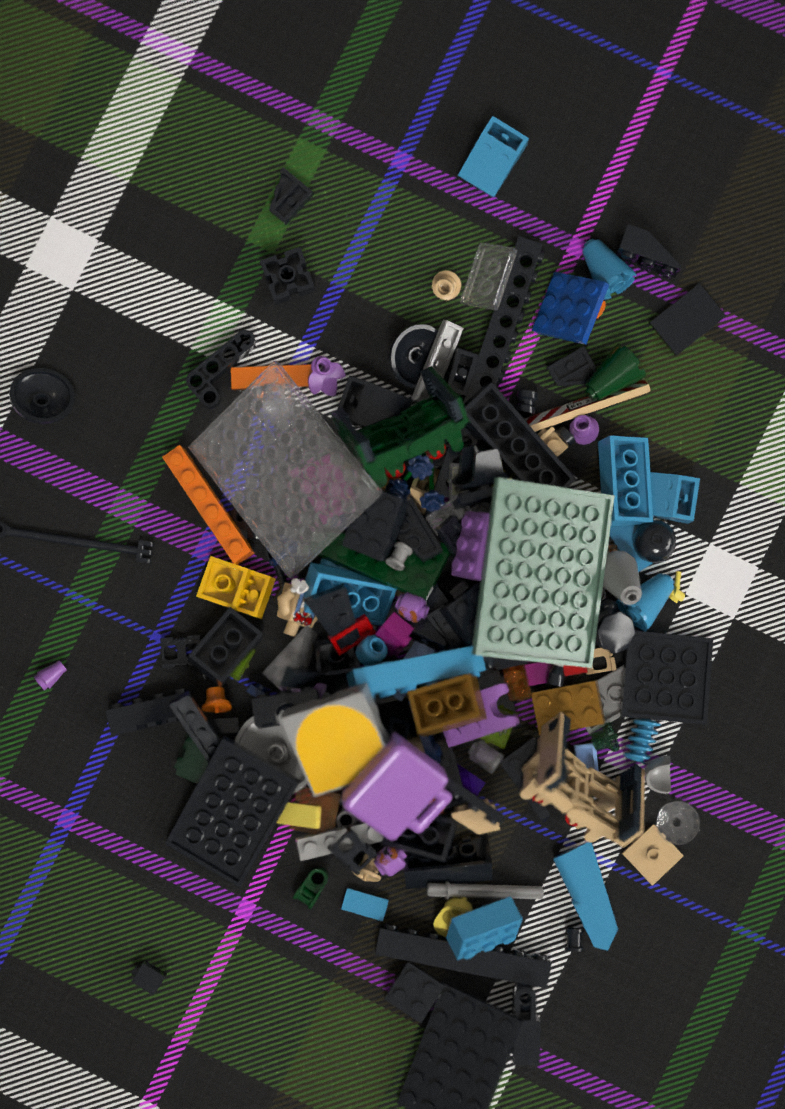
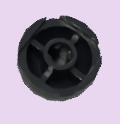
M653 520V522L644 523L636 529L632 544L635 553L640 559L658 563L672 555L676 547V536L674 530L667 523Z

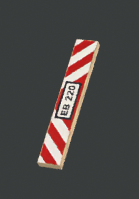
M643 378L601 400H592L588 396L530 416L524 420L536 432L580 415H585L651 391L650 386Z

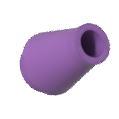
M58 660L56 663L38 671L34 679L45 691L47 688L50 689L67 669Z

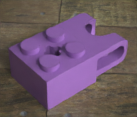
M504 682L480 690L487 719L444 731L448 747L483 737L520 723L517 714L503 715L497 709L498 698L509 692L507 683Z

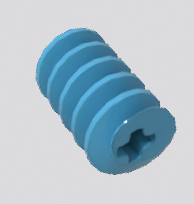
M635 719L633 723L638 728H631L630 730L635 736H628V739L633 744H626L625 747L630 752L623 753V756L646 764L643 760L651 758L646 754V751H653V748L648 744L656 742L651 735L658 734V731L653 727L661 726V723L649 719Z

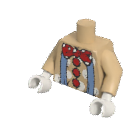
M293 579L292 584L285 583L282 594L278 596L277 616L288 621L283 633L292 637H296L299 626L311 629L318 620L314 614L305 613L304 593L308 590L305 580L300 582L299 579Z

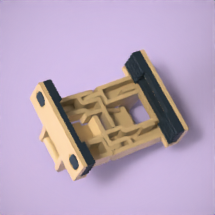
M560 712L542 726L537 752L522 767L524 779L520 796L523 799L532 798L535 802L541 803L542 806L552 803L563 814L566 813L565 820L569 825L576 826V829L587 828L584 834V839L587 842H595L599 838L605 837L625 847L644 833L645 770L634 764V767L628 768L627 771H624V774L622 773L620 776H617L614 781L592 767L586 768V765L566 749L567 735L570 734L571 718ZM615 808V815L608 812Z

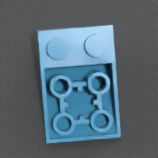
M492 116L458 176L494 198L526 148L529 138Z
M650 472L653 518L687 524L693 522L700 478Z

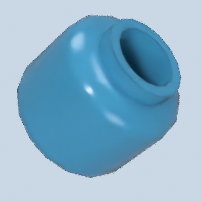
M370 635L357 645L356 656L363 665L375 666L386 657L388 648L383 640L375 635Z

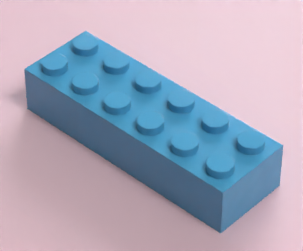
M473 646L355 669L346 676L349 688L367 682L372 697L375 698L376 695H379L381 699L396 694V691H400V694H406L417 689V687L421 686L422 688L469 673L480 677V673L485 671L486 668L483 656L473 655Z

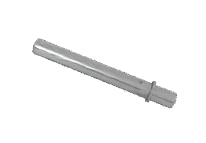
M446 881L445 884H427V895L445 897V899H449V897L508 898L510 896L512 899H542L544 889L541 886L449 884Z

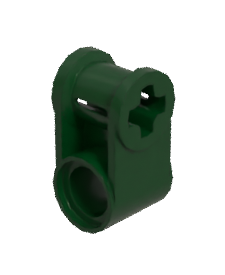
M321 866L314 867L292 898L308 905V909L311 910L320 896V892L326 885L328 880L327 870ZM315 872L322 873L324 876L323 882H315L312 875Z

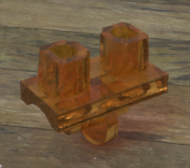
M525 664L503 669L504 680L509 688V700L513 702L530 698L532 694Z

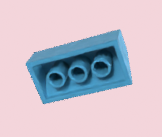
M608 436L598 442L601 493L615 495L611 526H629L653 522L648 438Z
M311 563L305 579L308 590L304 593V598L344 584L355 619L365 614L372 625L382 626L390 611L397 589L351 570ZM304 602L305 613L313 614V612Z

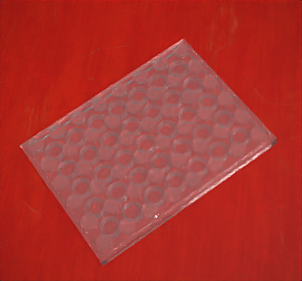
M273 361L188 447L289 579L294 578L382 494L380 489L278 361Z

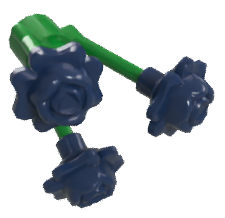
M422 453L415 458L409 459L408 472L403 479H390L385 488L408 497L411 493L407 489L409 477L412 475L416 479L419 476L420 480H424L426 476H429V491L420 497L421 508H426L430 512L438 511L441 509V506H445L444 495L434 490L433 473L435 469L433 468V459Z

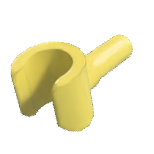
M676 571L674 590L669 596L676 603L678 600L683 601L685 598V593L679 590L680 571Z

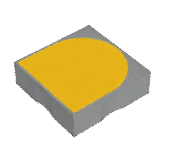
M367 682L338 691L327 698L311 700L287 708L281 717V722L314 797L348 787L390 741L388 733L381 724L378 709Z

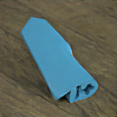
M586 842L579 847L575 846L555 856L553 860L593 946L608 950L618 927L592 842Z

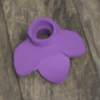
M324 356L314 358L311 363L312 372L308 377V386L311 393L315 395L321 390L326 395L336 396L337 379L346 376L342 366L331 362ZM319 364L322 365V371L319 369Z

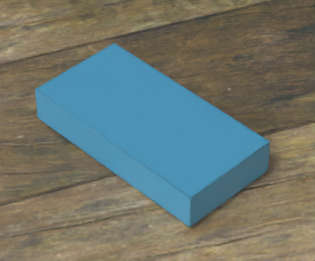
M347 888L341 909L383 921L389 899Z

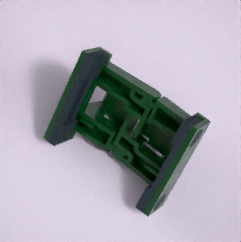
M432 366L420 371L429 397L405 409L399 416H393L355 430L348 414L343 408L331 412L339 436L362 465L365 472L370 474L377 487H384L387 484L386 475L393 479L399 478L405 471L404 460L419 456L422 453H425L430 459L441 458L446 451L445 439L449 442L453 451L458 452L464 446L461 429L465 427L469 420L461 397Z

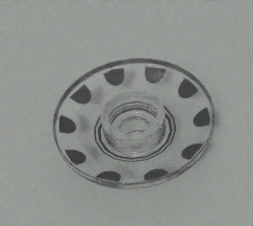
M673 801L660 809L656 819V826L660 836L665 841L675 845H682L690 842L697 835L700 820L698 813L691 805L682 801ZM674 819H680L681 823L679 826L673 825Z

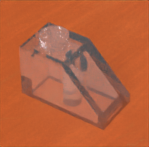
M481 740L478 744L474 742L468 751L470 754L469 759L493 774L504 755Z

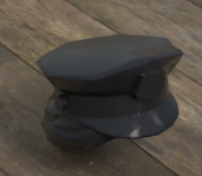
M604 599L600 604L596 643L600 648L616 654L628 649L635 635L634 624L631 617L623 614L618 609L619 606L616 601Z

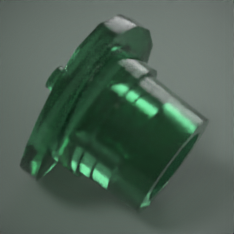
M607 722L602 730L591 734L593 746L597 751L606 748L613 752L619 750L618 734H615L610 722Z

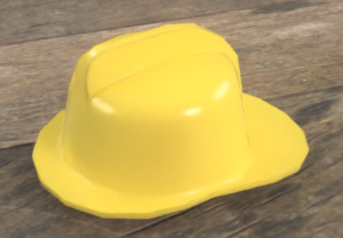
M467 897L450 898L446 901L433 923L434 929L438 934L446 937L452 918L473 911L472 905L467 901Z

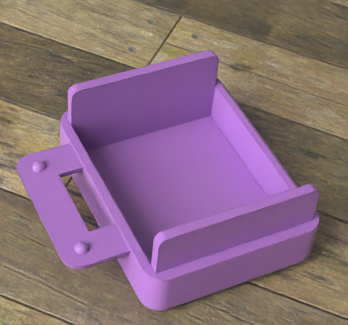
M394 732L392 739L349 787L343 789L342 802L348 812L387 839L395 840L407 827L415 833H422L452 800V794L444 788L448 783V777L444 768ZM434 798H436V799L432 802V804H431V805L421 814V816L417 819L416 817L426 808V806H427Z

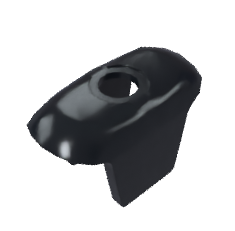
M480 443L463 447L460 450L459 472L451 482L459 489L472 490L488 484L491 486L494 484L495 478L508 479L511 474L503 471L499 450L496 448L486 450L485 445Z

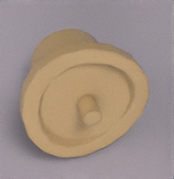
M440 271L432 281V289L438 298L450 300L459 294L461 281L457 274L452 271Z
M364 854L362 861L359 865H361L368 858L367 854ZM375 857L360 871V874L357 876L358 878L370 882L381 880V876L378 875V868L373 862L376 860Z

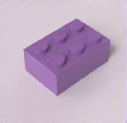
M465 511L461 522V534L457 540V552L452 563L451 575L481 582L490 518L489 513Z

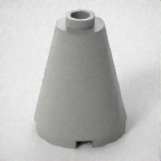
M616 550L607 553L603 587L627 605L637 603L642 596L638 566L634 557L628 552Z

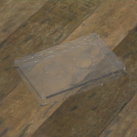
M480 242L460 302L464 305L498 311L518 250L513 247Z

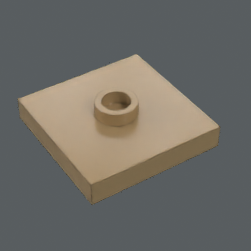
M654 824L622 852L652 886L683 857L682 853L671 842L665 840L666 836L663 833L660 834Z

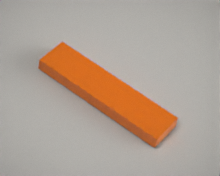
M311 364L231 368L232 390L309 387L308 377L312 372Z

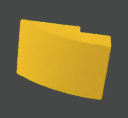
M210 556L196 597L227 608L231 607L236 611L262 619L276 579Z

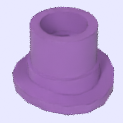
M580 415L570 424L569 431L578 444L586 445L592 443L597 438L599 425L594 418Z

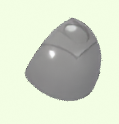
M670 755L655 758L645 768V782L647 786L658 793L668 794L671 792Z

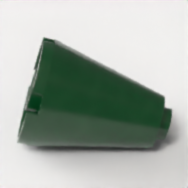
M618 343L587 381L585 392L592 400H601L642 380L646 376L644 368L640 371L637 366L640 364V361L626 346L620 348L621 344Z

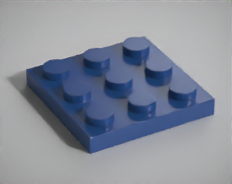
M554 272L532 331L536 334L586 345L609 284L604 281Z

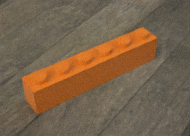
M179 445L164 455L162 458L232 562L239 565L255 554L185 448Z

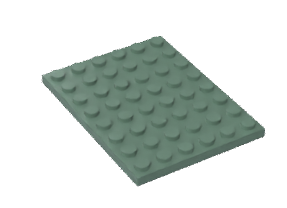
M495 478L472 647L473 655L592 668L615 495Z

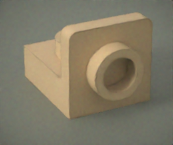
M553 427L549 430L546 428L541 430L537 435L557 457L568 448L564 441L554 432L555 429Z

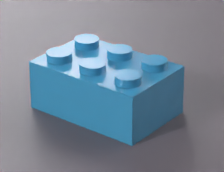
M510 896L452 918L446 939L457 960L462 958L470 959L480 951L488 952L494 949L496 945L513 942L517 936L522 917Z

